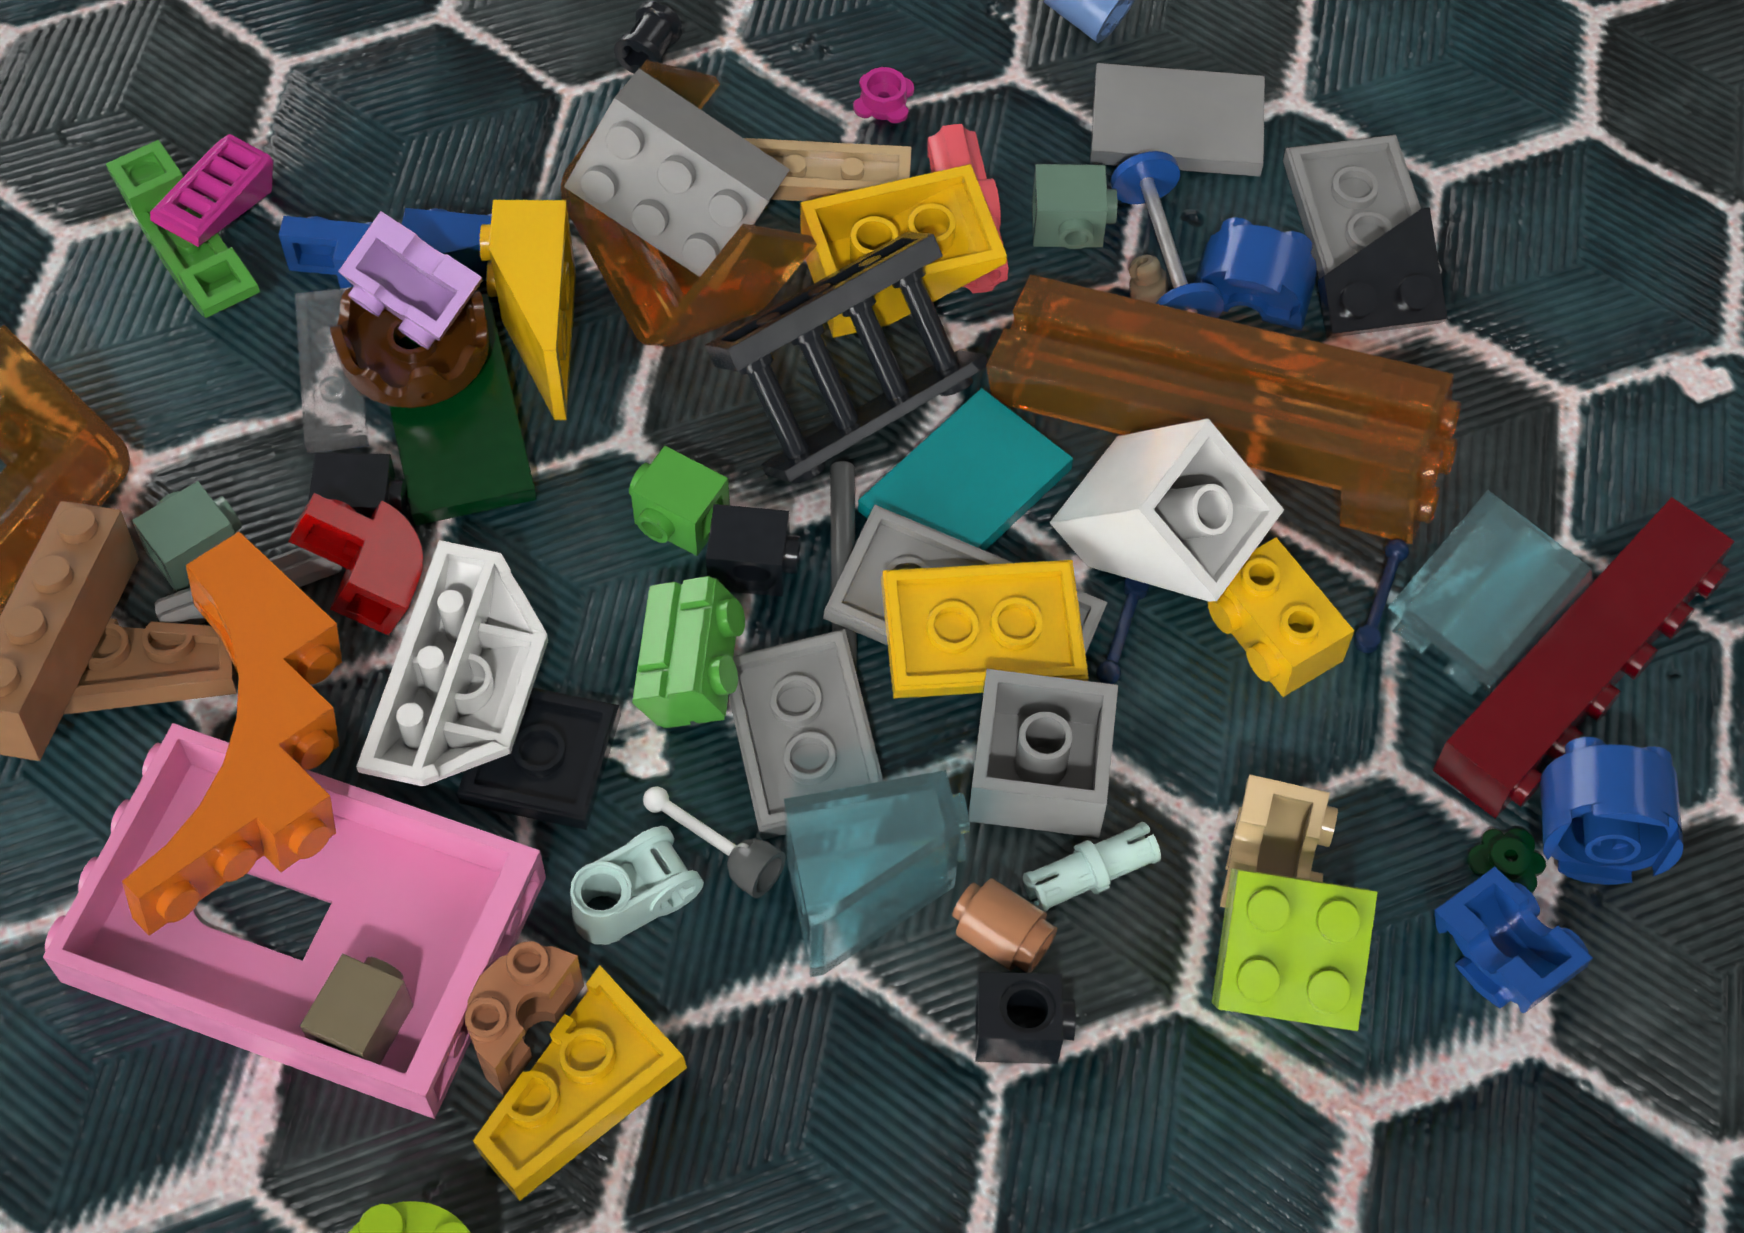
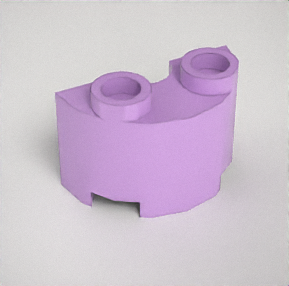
M380 211L338 271L354 285L348 294L354 302L377 317L380 316L385 308L402 320L398 329L404 335L428 350L435 340L441 341L482 282L480 275L448 254L445 255L437 251L418 237L417 234Z

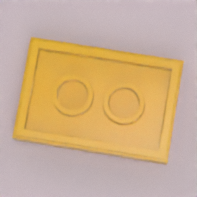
M1073 560L882 571L881 587L893 699L984 693L986 669L1088 681Z

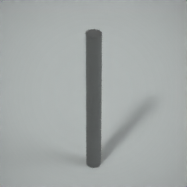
M846 461L835 462L830 466L831 595L856 544L855 468L852 463ZM831 622L832 632L843 629L846 631L858 678L857 633Z

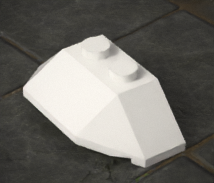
M439 540L356 767L359 773L418 786H426L511 754L548 643V635L522 589L511 574V570L501 553Z

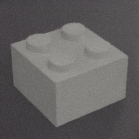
M986 669L968 821L1099 838L1107 805L1118 685Z

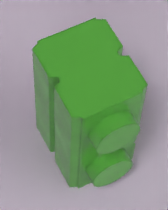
M706 576L683 580V584L670 582L650 586L632 704L657 726L672 728L690 725L691 721L700 724L725 720L728 695L734 693L738 685V672L733 656L736 637L741 636L745 629V614L741 603L716 578Z

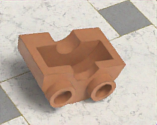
M533 941L522 942L511 948L508 954L499 957L479 976L468 998L465 1023L485 1078L503 1096L506 1095L532 1059L530 1047L524 1043L527 1031L534 1024L543 1021L557 1024L584 987L578 955L553 946H542Z

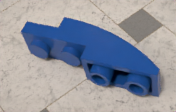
M405 208L402 220L403 226L417 234L418 237L437 251L445 255L448 254L480 275L482 281L486 280L488 261L481 260L480 228L481 224H491L492 214L456 213L438 208L429 210ZM283 216L278 235L289 271L337 275L343 295L345 290L354 287V285L338 271L373 222L334 221L318 216L308 218Z

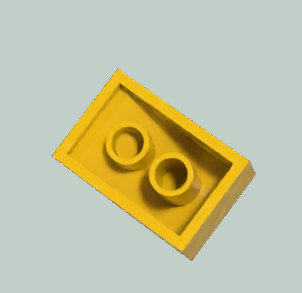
M971 164L800 202L801 248L814 284L906 232L934 234L943 255L924 266L926 275L922 279L932 302L1007 263V254ZM891 285L874 295L876 303L872 307L881 327L891 325L911 314L900 288H893ZM841 313L827 321L833 338L857 333L850 316L844 317Z
M493 200L491 224H481L480 228L481 260L488 261L486 274L488 296L498 297L502 322L554 420H567L576 270L566 200Z

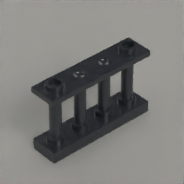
M906 232L705 344L715 367L739 371L742 375L748 374L783 449L782 453L761 464L767 476L794 484L810 480L825 469L823 462L936 396H949L966 389L973 383L972 375L990 365L985 354L960 350L954 352L922 279L926 275L924 266L943 256L934 234ZM891 285L893 288H900L933 363L932 366L906 381L872 307L876 303L874 295ZM841 313L844 317L850 316L884 392L856 410L821 335L826 330L823 323ZM790 342L792 345L800 346L834 420L832 424L806 439L770 364L774 360L772 352Z

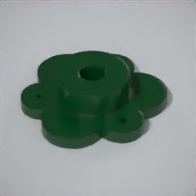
M1497 829L1487 830L1482 836L1481 844L1472 848L1467 858L1468 866L1475 874L1482 876L1493 867H1496L1512 883L1522 884L1532 894L1537 887L1536 876L1541 875L1546 868L1544 857L1534 852V838L1523 829H1511L1505 835Z

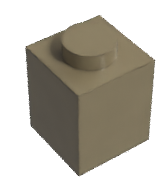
M342 953L300 1025L305 1037L380 1065L413 1007L405 982L402 980V973L389 963L378 958L367 957L363 963Z

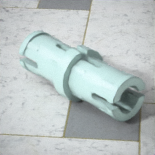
M1145 822L1137 823L1135 827L1096 844L1086 840L1074 846L1073 854L1037 870L1024 873L1023 883L1030 900L1038 898L1034 905L1044 912L1089 890L1094 894L1102 893L1110 888V881L1150 863L1159 862L1161 860V852L1154 834L1145 838V835L1150 833V827Z

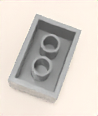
M638 69L613 99L564 187L715 286L790 169L641 69Z

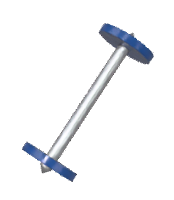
M1151 151L1135 155L1121 163L1114 170L1110 183L1112 189H1117V199L1127 204L1146 203L1174 289L1164 294L1153 307L1152 315L1156 327L1167 334H1187L1198 331L1213 323L1223 312L1224 300L1221 291L1212 284H1188L1160 201L1161 197L1168 194L1177 185L1180 179V169L1172 155L1165 152Z

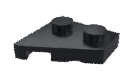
M1430 207L1418 210L1318 280L1327 338L1439 324L1448 319Z

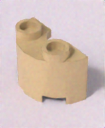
M1249 775L1242 807H1239L1226 864L1227 875L1221 893L1220 907L1225 908L1231 868L1323 882V873L1314 872L1311 869L1317 845L1330 847L1335 830L1338 808L1327 806L1329 792Z

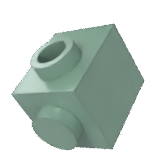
M1035 164L1031 200L1033 247H1066L1069 249L1103 247L1106 224H1116L1117 189H1107L1106 166Z
M199 481L182 491L166 495L155 507L132 520L146 553L176 593L190 588L186 564L228 539L242 528L238 516L227 500L220 496L213 501Z

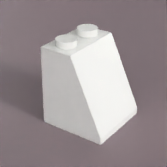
M1208 418L1117 436L1050 521V524L1088 567L1211 602L1218 601L1284 509Z

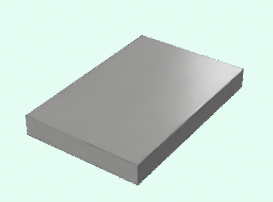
M1097 63L1090 163L1119 166L1125 160L1135 155L1159 151L1172 155L1182 171L1261 176L1264 155L1265 76Z
M1396 135L1292 147L1285 150L1283 158L1284 167L1305 234L1313 243L1311 254L1316 261L1319 279L1421 209Z
M845 629L733 656L738 672V685L735 692L728 696L762 840L890 809Z

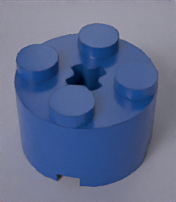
M1581 737L1569 741L1565 746V754L1551 762L1543 771L1540 781L1543 854L1547 861L1551 856L1558 861V871L1582 882L1618 885L1633 882L1632 871L1652 866L1654 877L1672 868L1681 858L1683 853V835L1678 777L1673 767L1672 756L1666 749L1654 746L1640 748L1628 745H1606L1602 740L1595 737Z

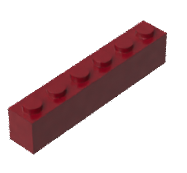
M1671 497L1446 741L1433 771L1495 819L1511 801L1522 807L1540 786L1542 773L1539 770L1550 758L1555 760L1564 755L1566 744L1584 735L1577 727L1587 716L1598 722L1606 714L1621 694V691L1615 685L1625 674L1633 680L1640 676L1658 652V649L1652 646L1654 641L1661 634H1664L1671 640L1688 621L1695 610L1688 603L1697 593L1703 598L1708 599L1719 587L1730 571L1722 562L1735 541Z

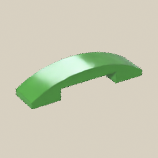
M159 140L106 163L112 179L148 241L181 291L203 317L208 318L260 293L258 284L232 247L228 249L218 233L197 247L150 221V211L183 178V174ZM190 208L185 210L199 219L202 217L201 214Z

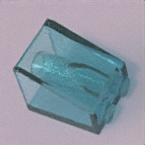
M1487 490L1389 605L1388 610L1392 619L1398 623L1392 632L1416 653L1423 655L1429 648L1445 660L1448 664L1442 672L1468 694L1473 695L1480 688L1490 695L1593 583L1592 568Z
M946 770L784 799L785 854L810 977L826 974L955 887L957 862L966 861L967 858L963 834L970 832V823L963 793H951Z

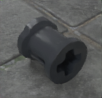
M654 1L644 2L636 11V23L629 34H624L617 40L614 47L615 57L629 72L635 74L638 69H641L653 77L662 67V55L668 45L674 44L681 37L682 21L669 7Z

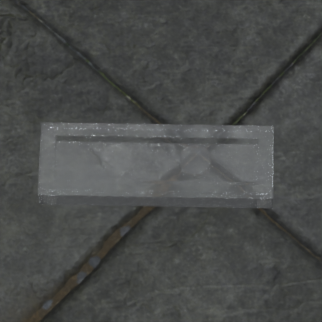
M348 288L295 294L304 443L308 454L369 446L365 395L360 393L345 377L330 332V326L337 325L340 300L344 291Z

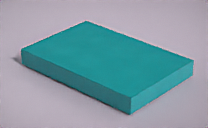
M981 388L858 500V512L868 519L875 504L986 551L1072 470L1073 457Z

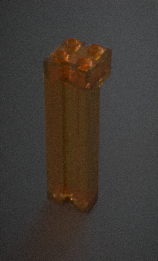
M1031 274L1013 309V324L1010 330L1004 328L986 365L991 395L1002 404L1120 435L1209 418L1248 467L1341 490L1340 526L1389 539L1399 538L1408 544L1413 543L1420 522L1429 524L1432 522L1440 495V487L1434 485L1439 473L1449 475L1458 445V439L1452 437L1458 423L1461 402L1452 400L1454 378L1452 373Z

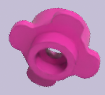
M889 67L875 68L860 78L861 96L853 103V110L857 116L861 118L872 116L879 120H888L891 123H901L907 119V98L914 94V84L910 79L905 78L902 73Z

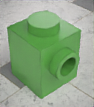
M667 446L662 448L651 464L646 462L638 468L629 487L634 523L638 525L639 529L654 541L660 543L669 541L696 556L699 555L709 540L714 504L730 505L727 477Z

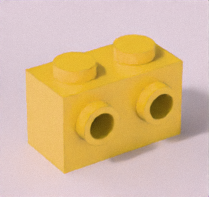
M1277 537L1254 550L1218 601L1207 602L1210 615L1217 627L1225 634L1231 633L1246 651L1248 662L1254 673L1265 682L1270 681L1282 697L1343 662L1355 631Z

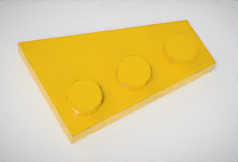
M600 965L587 981L588 991L570 1016L564 1014L551 1031L550 1037L552 1041L530 1071H522L473 1139L479 1154L519 1201L687 1069L681 1052Z

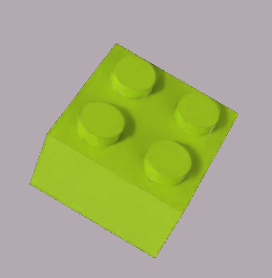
M1231 868L1212 1004L1219 1010L1358 1031L1378 892L1358 887Z

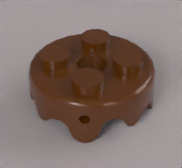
M353 287L344 291L340 300L337 325L330 326V332L345 377L363 395L373 401L391 407L416 408L431 406L458 394L478 376L487 359L490 344L485 308L480 291L473 293L441 341L435 340L429 350L422 346L415 349H405L398 346L399 341L406 336L398 329L402 320L385 308L380 316L377 317L348 296Z

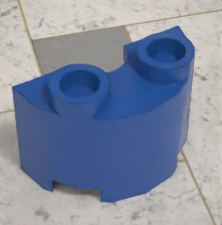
M1228 218L1223 221L1220 231L1213 234L1205 245L1194 283H1209L1216 286L1221 291L1224 300V312H1228L1234 306H1248L1258 311L1264 322L1302 331L1317 278L1316 261L1311 254L1313 243L1310 238L1300 232L1289 231L1284 233L1271 227L1253 225L1243 218Z
M1493 867L1434 910L1438 933H1446L1448 931L1464 955L1462 959L1455 963L1457 969L1477 992L1500 1009L1512 1001L1518 1004L1521 1013L1528 1012L1583 971L1593 959L1589 955L1584 942L1572 930L1560 928L1559 926L1551 929L1541 923L1537 918L1540 914V907L1533 894L1522 884L1512 883L1496 867Z

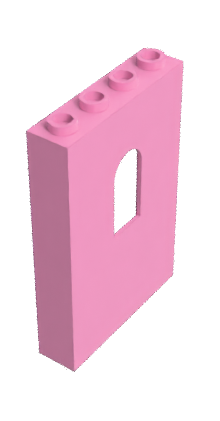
M172 723L162 743H156L149 750L143 764V777L131 799H125L115 811L111 822V835L99 857L91 858L85 865L79 879V893L66 916L63 915L57 918L51 926L46 938L43 958L61 983L435 1119L471 1042L465 1023L468 998L479 976L499 957L508 954L510 949L515 946L546 879L540 850L305 769L331 797L336 834L329 839L324 848L316 855L308 859L298 860L283 872H280L263 856L255 862L254 866L247 873L331 903L303 961L210 928L199 921L194 910L180 921L167 923L149 936L132 918L122 880L163 848L198 808L224 762L229 742ZM342 953L363 963L367 957H375L398 969L403 975L402 980H404L412 1000L413 1007L380 1065L307 1039L300 1027Z

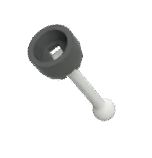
M655 786L645 792L643 803L647 810L654 813L664 812L728 855L727 867L729 876L743 891L754 898H759L767 893L775 884L785 865L786 855L784 852L769 842L755 838L744 840L740 844L735 845L669 801V795L665 789Z

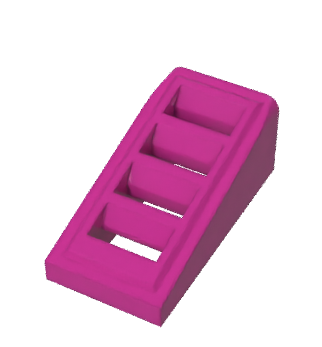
M228 134L218 141L150 211V221L199 247L272 192L273 160L271 156ZM190 208L201 214L202 217L199 219L185 210Z

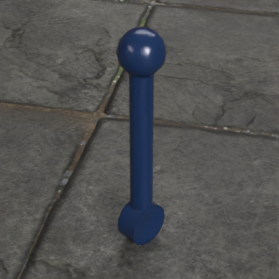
M1399 538L1390 540L1385 546V555L1388 559L1366 625L1358 629L1354 638L1355 647L1363 653L1374 652L1380 644L1381 634L1378 627L1399 563L1404 561L1409 555L1408 544Z
M1129 578L1125 579L1124 593L1127 597L1107 659L1101 662L1096 669L1097 678L1101 683L1115 684L1121 677V668L1118 663L1138 601L1146 597L1150 584Z

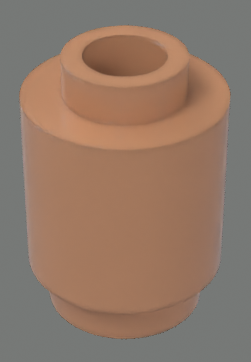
M993 878L989 879L982 887L974 882L970 884L958 900L952 913V917L959 921L956 936L1010 971L1018 967L1026 973H1031L1046 954L1058 930L1057 927L1046 921V912Z

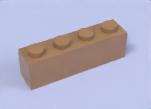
M60 501L0 615V755L41 761L134 571L139 558L122 511L119 509Z

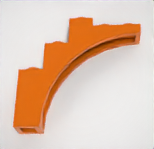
M237 532L186 564L194 606L221 637L239 675L237 717L224 762L198 808L163 848L122 880L132 918L149 936L167 923H174L185 918L194 910L201 899L224 883L236 881L243 877L261 857L265 856L280 872H283L298 860L308 859L316 855L324 848L329 839L336 834L331 797L305 769L310 770L318 767L330 756L334 749L339 747L334 707L310 685L317 684L326 679L334 668L342 663L337 623L240 532Z

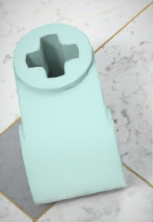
M658 826L648 829L634 837L623 847L593 863L585 865L576 872L570 889L572 917L576 931L584 940L603 945L619 941L625 935L652 920L679 910L694 899L702 890L704 882L698 872L688 871L672 847L675 838L668 827ZM599 896H608L618 902L607 910H594L586 905L590 900Z

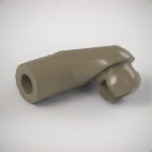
M1153 255L1139 256L1130 263L1128 270L1131 276V300L1110 314L1111 326L1122 338L1127 339L1154 320L1152 315L1153 307L1168 292L1166 271L1161 268L1159 259Z

